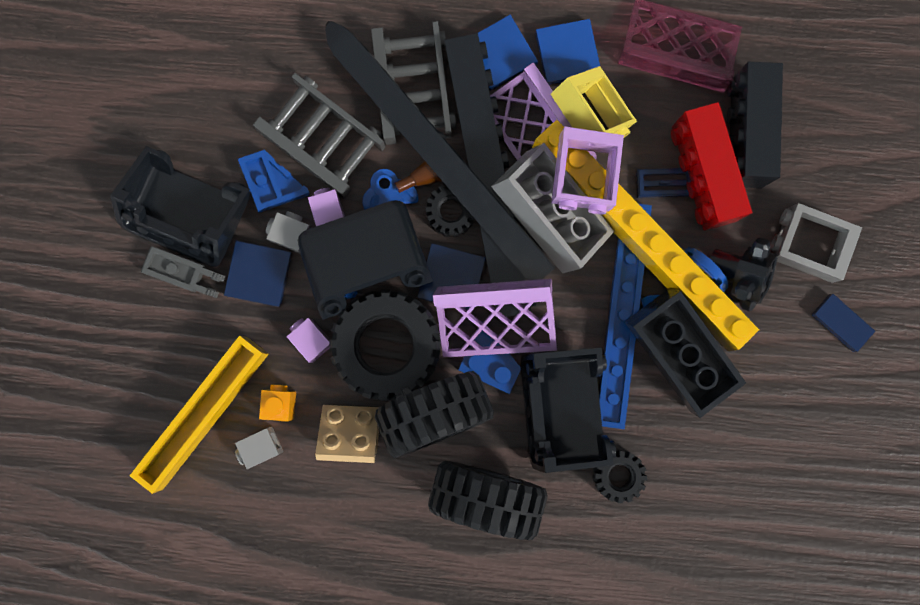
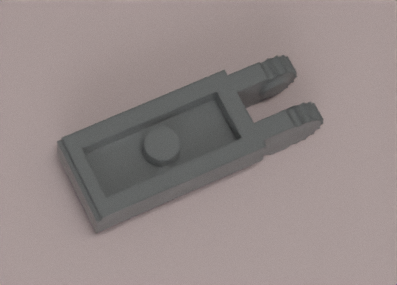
M152 246L141 269V273L195 293L196 291L214 298L218 297L219 292L210 287L200 286L199 283L202 276L206 275L218 282H223L225 279L224 275L205 269L206 266Z

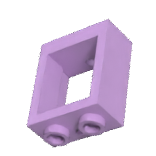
M564 127L559 135L551 203L559 204V208L564 210H576L577 207L587 208L588 212L592 214H606V211L609 212L616 206L624 135ZM568 148L608 154L603 199L563 193Z

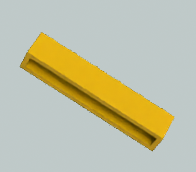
M239 336L133 470L130 477L152 494L163 490L269 353L248 337Z

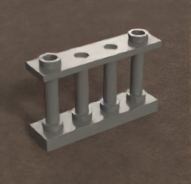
M438 21L433 22V35L390 40V37H384L383 28L371 29L374 58L394 81V78L438 73L440 89L406 92V95L413 103L441 100L443 116L428 117L427 119L435 128L445 127L446 137L451 138V129H456L455 113L449 112L441 50V48H446L445 30L439 31ZM435 46L437 62L402 66L387 64L386 54H392L391 51ZM381 110L385 144H397L396 135H401V132Z
M294 73L292 79L296 86L299 87L273 120L270 119L266 122L259 117L253 126L266 139L332 190L335 189L345 199L352 191L347 184L349 175L374 145L382 152L386 148L382 140L383 135L372 126L369 129L319 92L317 90L318 85L307 76L301 78ZM307 95H309L321 105L295 137L291 136L288 139L281 133L284 130L282 126ZM329 112L333 113L342 120V123L318 153H313L310 156L303 150L305 148L304 143ZM352 128L364 139L340 170H335L332 173L325 167L327 164L326 160Z

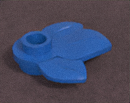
M380 169L372 175L370 180L371 187L364 193L362 203L364 210L393 200L401 201L404 204H413L418 202V194L414 186L399 193L394 183L401 179H398L395 173L389 169ZM380 179H389L390 185L387 188H381L379 186Z

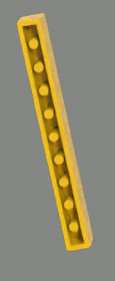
M556 119L536 138L532 148L545 143L557 158L559 135L564 126ZM568 148L565 170L587 197L603 199L606 170L588 151ZM618 183L616 206L609 212L606 211V214H601L614 230V234L667 289L673 288L683 293L713 337L727 351L742 348L759 329Z

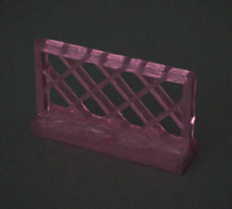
M635 0L618 64L724 93L733 80L735 72L733 66L742 26L645 0ZM639 9L649 11L654 19L643 23L638 15ZM668 17L675 18L680 26L670 30L664 19ZM657 23L664 34L654 39L647 28ZM695 24L701 25L707 33L697 38L690 27ZM684 30L691 41L681 46L674 35ZM723 31L733 34L732 41L724 45L717 36V33ZM642 32L648 42L644 45L631 42L632 36ZM668 38L675 50L671 52L663 51L658 43ZM708 38H711L717 49L710 53H707L700 43ZM695 46L701 57L698 59L689 58L685 50ZM721 53L727 61L726 67L715 65L711 57Z

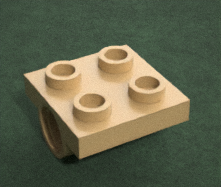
M323 405L315 453L316 460L375 463L379 439V428L375 420V413L379 407Z

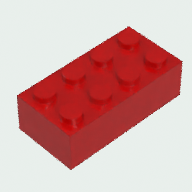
M719 102L685 111L672 126L671 138L674 145H678L680 151V168L683 172L688 171L691 182H687V190L690 198H694L697 207L695 209L697 223L702 225L703 231L737 222L752 214L753 212Z

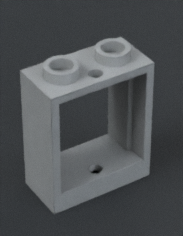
M800 203L788 209L786 208L780 217L779 224L782 226L779 235L776 234L770 246L772 253L778 255L777 262L831 283L844 280L862 227ZM801 217L839 231L826 266L788 252Z

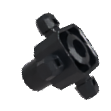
M757 238L752 247L749 246L743 256L715 249L710 257L726 276L727 281L733 283L731 294L740 299L739 305L741 309L746 311H752L757 303L760 304L772 283L778 255L770 253V242L764 238Z

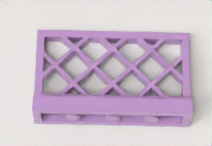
M534 63L527 66L523 73L490 95V97L496 96V100L507 101L505 116L494 115L495 124H499L496 119L503 120L504 142L517 160L521 157L523 144L532 146L534 144L533 141L524 140L526 125L542 127V133L551 125L547 124L549 117L552 123L557 119L564 127H572L550 95L553 90ZM524 81L530 89L528 100L512 98L514 87ZM509 91L508 97L503 96ZM532 94L535 96L538 102L531 101ZM511 102L526 104L524 120L508 117ZM530 105L543 108L545 111L543 123L528 121ZM507 121L523 124L520 139L507 136L505 133ZM512 142L519 143L518 151ZM588 151L596 159V153Z
M552 279L437 287L433 294L434 306L437 308L443 357L557 351ZM546 301L547 312L541 319L528 310L534 302ZM504 304H513L520 310L512 321L499 312ZM476 306H484L491 312L483 323L470 313ZM444 308H455L463 316L454 325L445 318ZM523 314L536 323L527 334L515 325ZM494 316L507 325L499 336L486 326ZM466 317L479 327L471 337L458 328ZM547 318H548V325H546V324L544 323V321H545ZM541 327L549 333L550 343H538L531 338V335ZM510 328L523 338L517 345H509L502 339ZM482 330L494 339L490 346L482 347L474 341ZM453 332L466 341L461 348L449 349L448 338Z

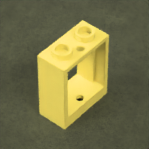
M600 66L568 77L550 94L572 128L613 133L626 137L630 134L628 128L637 122ZM583 93L587 95V97L589 98V100L591 101V103L593 104V106L595 107V109L597 110V112L609 128L608 130H605V128L603 127V125L601 124V122L599 121V119L597 118V116L595 115V113L583 97Z

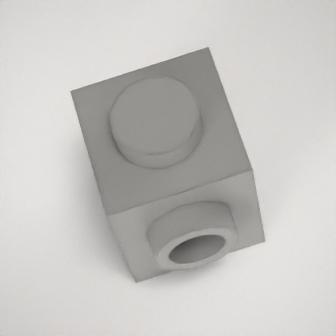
M287 211L286 215L277 212L275 219L271 218L267 224L266 234L268 236L266 239L274 244L300 253L298 237L303 231L312 227L301 222L303 217Z

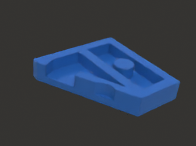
M265 150L238 159L258 213L309 196L308 188L302 186L294 179L291 173L283 166H280Z
M482 330L474 341L480 346L486 347L490 346L494 339ZM510 354L464 356L458 370L463 373L474 371L480 376L482 382L510 394L521 367Z

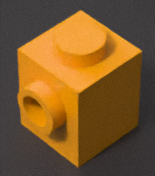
M270 385V390H261L259 419L276 421L294 420L296 391H287V385Z

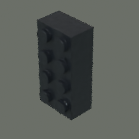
M748 61L728 83L727 95L731 97V107L727 110L726 121L727 124H730L729 137L745 188L762 189L780 178L783 63Z
M667 289L625 321L628 328L687 409L697 417H703L746 384L743 377L680 290Z

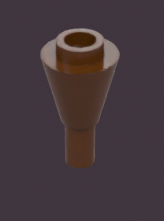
M424 161L410 173V176L394 184L397 191L401 193L413 186L441 182L442 180Z

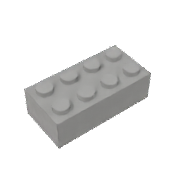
M543 143L522 155L491 187L562 273L581 269L614 233V230L601 214H592L588 212L587 208L577 207L576 210H564L559 208V204L551 203L557 158L546 144ZM565 170L563 193L586 196Z

